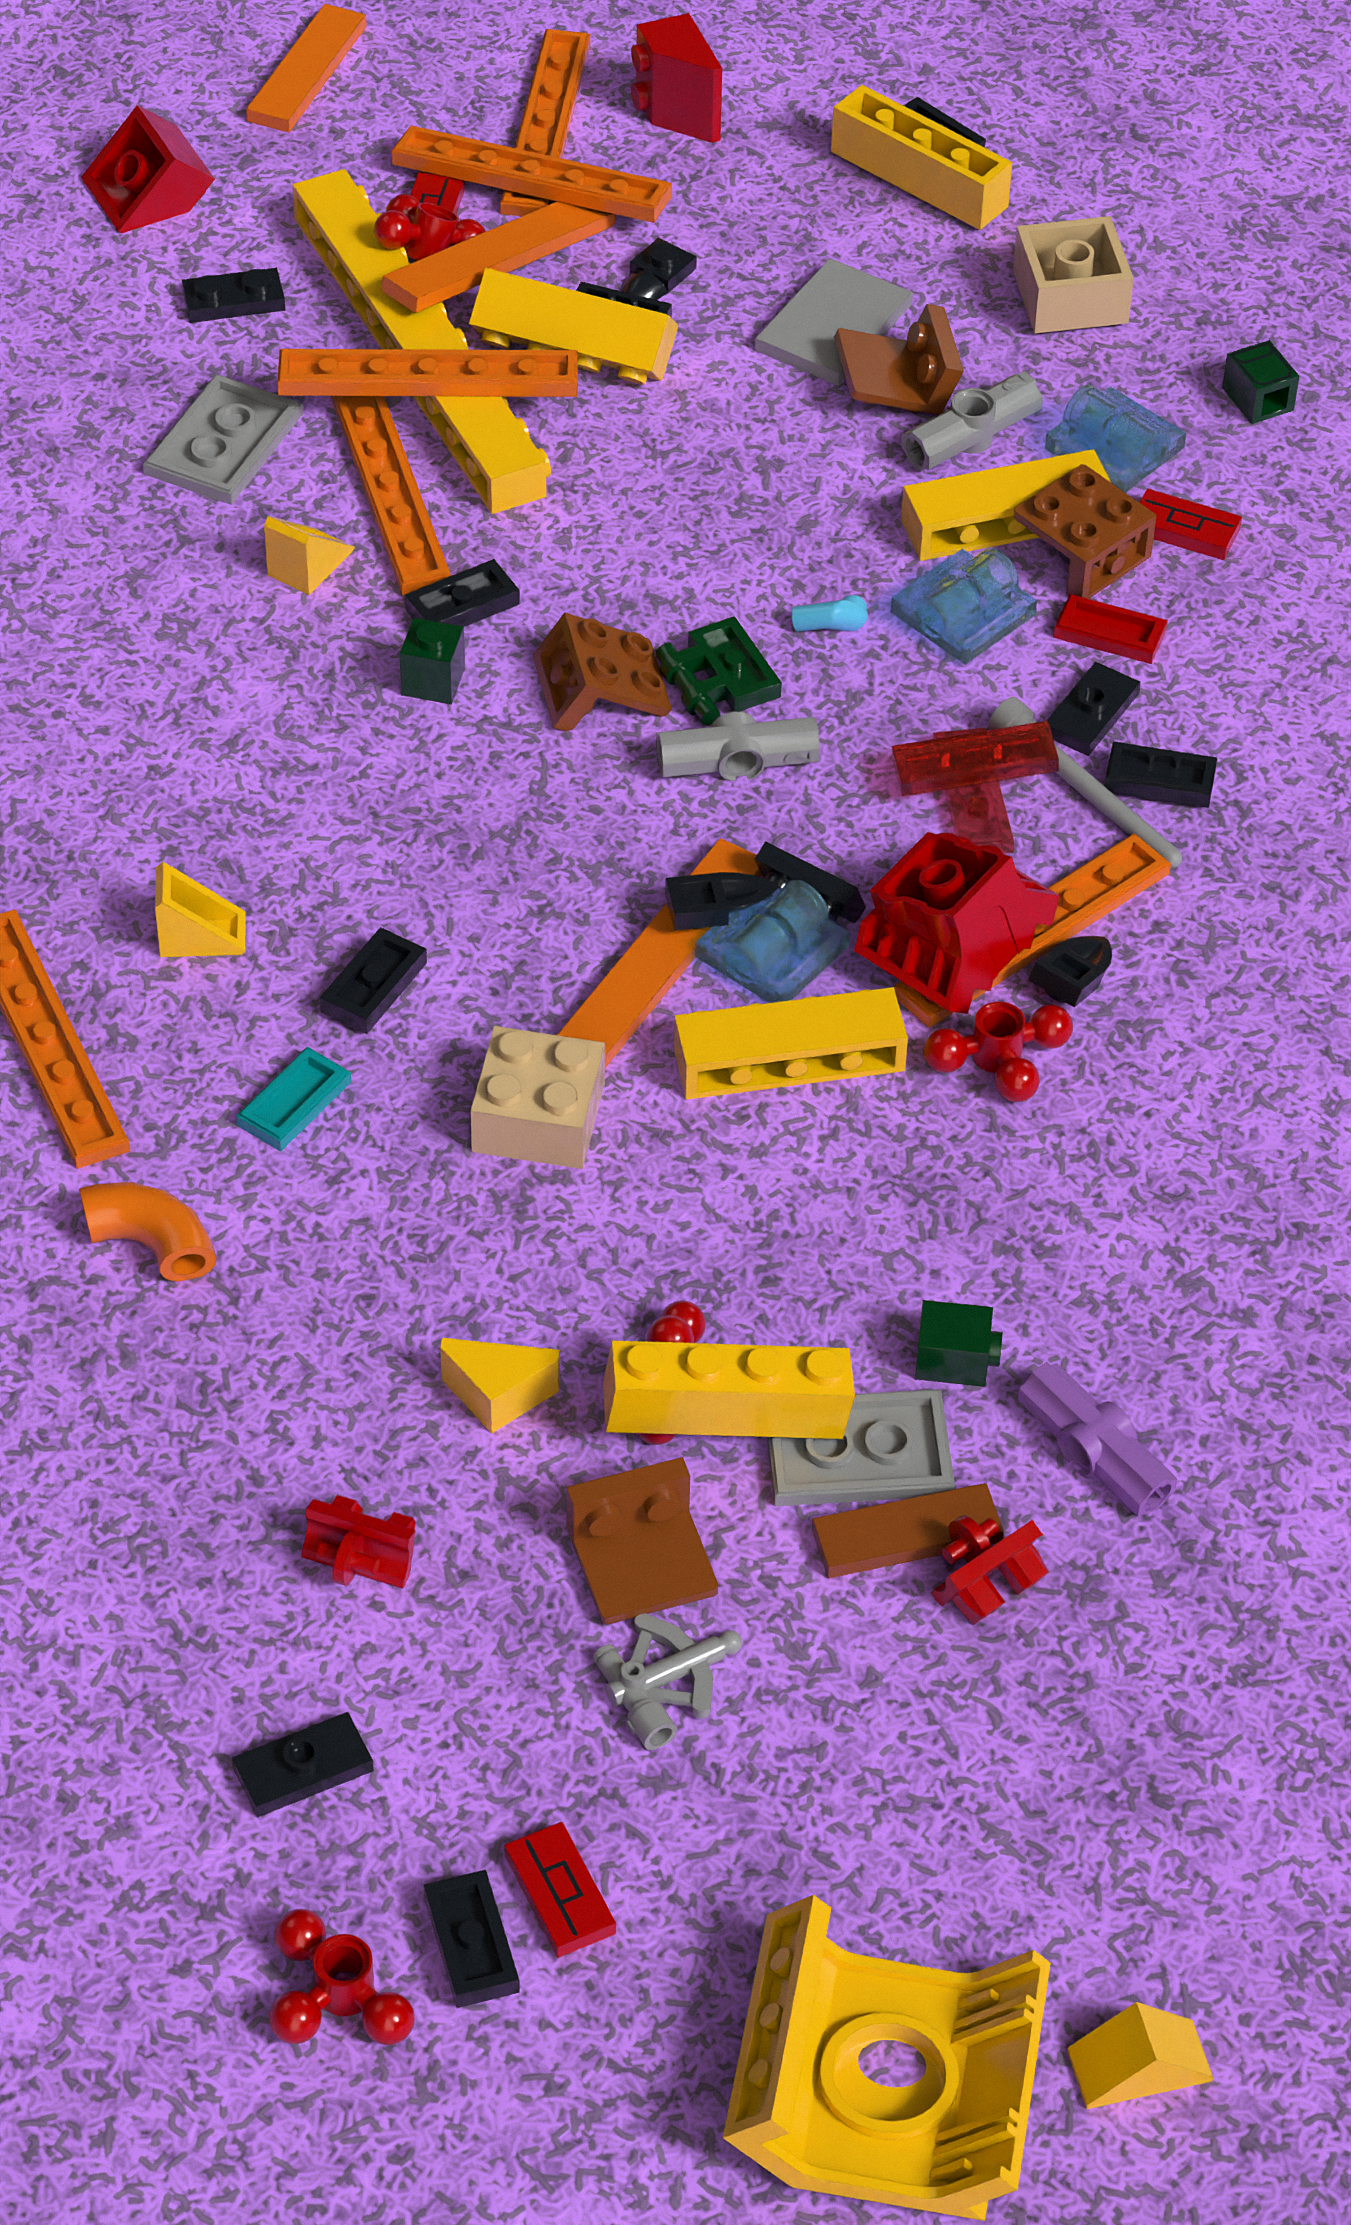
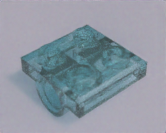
M1086 384L1078 389L1068 402L1063 414L1062 423L1046 434L1045 449L1055 456L1094 449L1111 483L1126 493L1185 448L1186 432L1111 386L1105 391H1101L1091 384Z
M962 548L894 595L891 599V613L966 665L1035 616L1037 600L1018 587L1019 578L1011 560L1003 552L995 548H987L974 557Z
M791 880L783 888L778 889L762 902L742 911L729 913V925L715 926L709 929L695 942V957L769 1003L789 1001L797 996L849 947L850 932L828 919L827 905L822 896L811 885L801 880Z

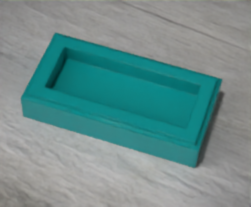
M306 1047L236 1115L237 1126L281 1152L352 1082L351 1072L313 1049Z

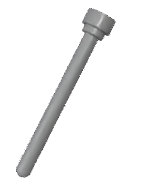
M1010 697L995 709L989 719L988 727L1003 742L1009 743L1011 741L1015 745L1023 744L1126 834L1130 836L1135 833L1170 862V869L1177 868L1181 864L1182 854L1174 845L1036 728L1037 722L1033 719V711L1017 697Z

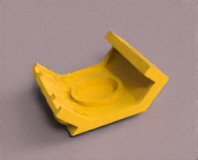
M815 1895L768 1913L723 2139L792 2188L985 2221L989 2200L1018 2190L1051 1963L1035 1950H1031L977 1972H952L858 1955L842 1949L826 1937L831 1907ZM896 2040L911 2045L922 2054L926 2062V2071L923 2077L912 2085L888 2087L867 2078L859 2068L858 2057L861 2050L872 2042Z

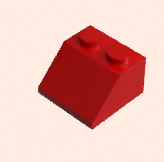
M690 13L637 24L636 45L631 47L632 62L636 70V82L631 84V97L636 110H644L649 121L654 126L711 143L720 141L723 68Z
M136 105L81 176L120 233L190 212L215 180L177 125L139 105Z

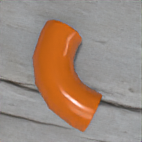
M135 1182L95 1184L79 1188L92 1244L114 1239H130L141 1242L155 1254L162 1276L174 1282L203 1277L216 1265L217 1257L213 1243L198 1215L192 1208L170 1192Z

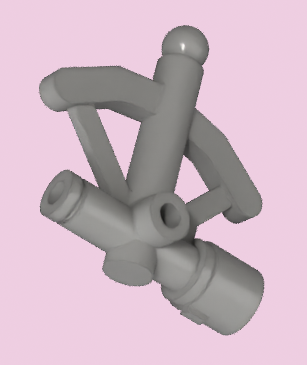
M644 1613L637 1615L634 1620V1629L640 1635L630 1661L625 1663L615 1647L610 1644L600 1647L594 1653L593 1661L608 1681L605 1685V1690L610 1702L614 1707L622 1704L629 1712V1721H626V1725L632 1734L636 1733L647 1750H655L670 1743L677 1733V1726L661 1705L662 1703L692 1707L693 1715L700 1719L710 1715L713 1674L709 1665L725 1659L726 1654L734 1655L740 1651L742 1638L736 1631L728 1630L723 1632L719 1638L713 1636L696 1644L678 1626ZM652 1640L668 1646L675 1653L646 1667L643 1665ZM689 1674L694 1683L693 1693L660 1688Z

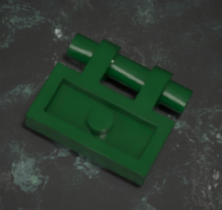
M735 616L689 631V648L677 651L672 643H664L656 650V657L661 663L660 671L670 685L676 684L682 693L681 702L688 713L692 716L697 715L702 724L706 726L712 725L721 715L715 706L717 702L726 700L733 712H740L781 697L782 682ZM705 670L710 678L698 681L694 673Z

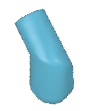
M856 595L845 596L842 600L800 605L792 608V623L796 632L818 629L857 631L864 626L868 619L867 604L864 599Z

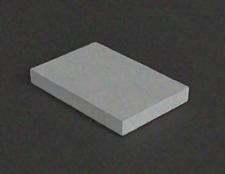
M829 258L755 338V351L839 386L845 379L834 339L838 328L884 336L912 305L913 292Z
M215 374L143 463L144 475L232 505L303 415V403Z
M941 1389L855 1394L843 1439L767 1437L775 1506L909 1499L955 1489Z

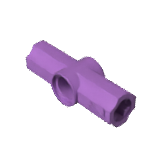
M1048 1362L1042 1364L1032 1371L1028 1380L1019 1388L1018 1401L1057 1438V1445L1062 1457L1068 1463L1073 1460L1082 1469L1078 1473L1081 1476L1090 1477L1094 1474L1137 1517L1151 1514L1164 1505L1165 1501L1176 1490L1177 1478L1137 1440L1134 1425L1122 1408L1110 1401L1099 1404L1057 1363L1050 1365Z

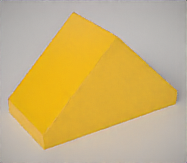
M267 516L264 524L267 575L308 595L355 548V546L311 526Z
M164 861L156 867L155 913L160 957L242 955L246 952V911Z
M442 1338L441 1340L442 1381L491 1433H494L559 1392L560 1350L451 1338Z
M1139 2002L1133 2003L1067 2048L1086 2109L1212 2082L1213 2080L1193 2020Z

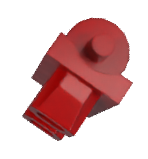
M336 1495L329 1503L316 1499L311 1501L306 1508L307 1530L302 1547V1558L333 1567V1582L348 1586L355 1574L404 1588L411 1571L416 1522L413 1517L393 1512L381 1520L363 1514V1508L358 1504L357 1500Z
M962 1515L950 1522L949 1534L952 1543L942 1549V1555L949 1564H954L961 1558H964L968 1563L950 1574L944 1583L930 1592L934 1599L941 1606L952 1600L964 1616L975 1625L1005 1603L987 1577L988 1575L999 1569L1017 1595L1040 1581L1049 1571L1033 1545L1043 1535L1033 1520L992 1547L989 1539L999 1533V1527L992 1518H988L978 1525L972 1518Z

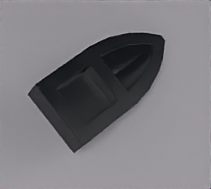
M658 237L630 261V275L623 282L620 291L658 300L668 294L697 269V256Z
M719 872L665 879V896L674 931L729 925V913L742 911L756 905L779 889L778 883L766 878L736 872Z
M1080 936L1067 939L1035 962L1028 980L1044 989L1045 993L1052 999L1076 1007L1098 989L1104 973L1111 964L1112 948L1110 942L1102 936Z

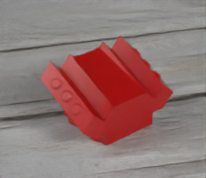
M927 832L869 891L875 908L861 921L854 951L947 1011L968 1014L974 989L991 991L993 980L1016 954H1019L1023 949H1031L1036 925H1053L1060 895L1016 869L1012 856L1003 854L1002 850L996 846H979L966 837H960L953 833L934 834Z

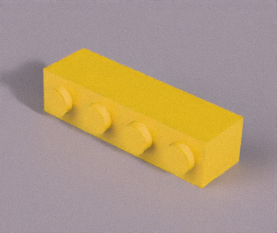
M860 85L833 107L832 153L978 230L984 228L1009 207L1012 161L864 85Z
M486 267L469 321V325L482 334L481 341L486 344L503 349H509L510 343L514 342L528 346L527 350H578V368L600 373L601 366L619 370L617 377L640 385H645L647 378L662 381L679 327L667 314Z
M1094 449L903 486L901 522L919 560L923 561L1039 538V536L1014 519L1015 507L1081 464L1087 465L1109 482L1111 481Z
M894 987L875 990L865 989L851 993L820 997L810 996L797 1000L766 1004L756 1003L742 1007L711 1011L701 1010L688 1014L674 1015V1053L686 1100L905 1071L908 1036Z
M612 1340L603 1379L606 1432L843 1439L855 1399L850 1348Z

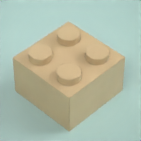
M1111 216L1017 226L1013 273L1034 334L1129 323L1134 278Z
M494 1026L470 1111L472 1152L583 1169L605 1085V1043Z

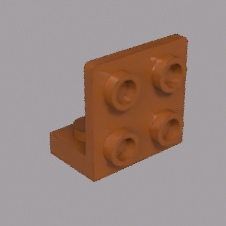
M926 304L918 321L913 322L910 326L907 341L844 328H838L834 336L850 396L866 404H882L903 408L914 413L925 412L939 415L945 409L964 372L947 314L942 306Z
M1079 465L1014 509L1015 520L1070 559L1067 595L1072 594L1090 599L1151 557L1157 515L1087 465Z
M564 612L533 653V659L553 728L563 731L573 730L583 716L592 710L597 698L661 717L668 715L672 710L652 643L648 638L639 633L626 632L604 625L595 619H584Z
M683 1457L566 1487V1529L603 1624L608 1625L635 1618L640 1614H650L714 1597L718 1594L717 1579L689 1511L690 1473Z

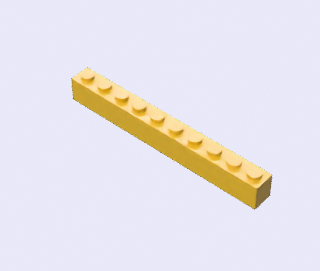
M346 169L292 184L295 221L381 349L469 350L462 330L459 327L454 328L448 320L443 302L415 313L381 291L383 275L407 266L410 263L404 247L392 250L378 243L374 235V225L381 213L374 212L369 204L364 187L356 185ZM413 396L491 514L546 497V478L551 476L548 456L542 448L537 449L531 441L524 420L521 417L516 418L509 409L506 397Z

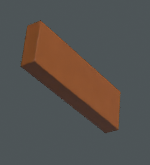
M987 1483L812 1518V1532L828 1579L942 1555V1549L952 1543L949 1534L950 1522L962 1515L972 1518L978 1525L988 1518H992L997 1523L999 1533L989 1539L991 1545L1003 1540L1004 1529Z

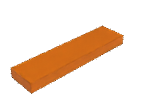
M324 4L246 108L247 121L289 133L367 27L366 14Z

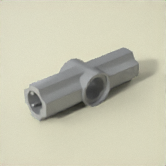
M1025 371L1014 374L986 390L979 388L960 390L953 396L950 409L903 433L901 447L908 458V463L918 472L925 469L929 470L961 452L974 454L986 451L993 442L994 434L1041 410L1043 396L1039 392L1036 380Z
M730 712L718 717L711 727L656 732L657 762L660 776L663 777L720 772V775L725 780L736 781L735 777L747 775V779H754L762 773L765 767L819 762L820 760L819 730L815 717L756 723L750 714Z

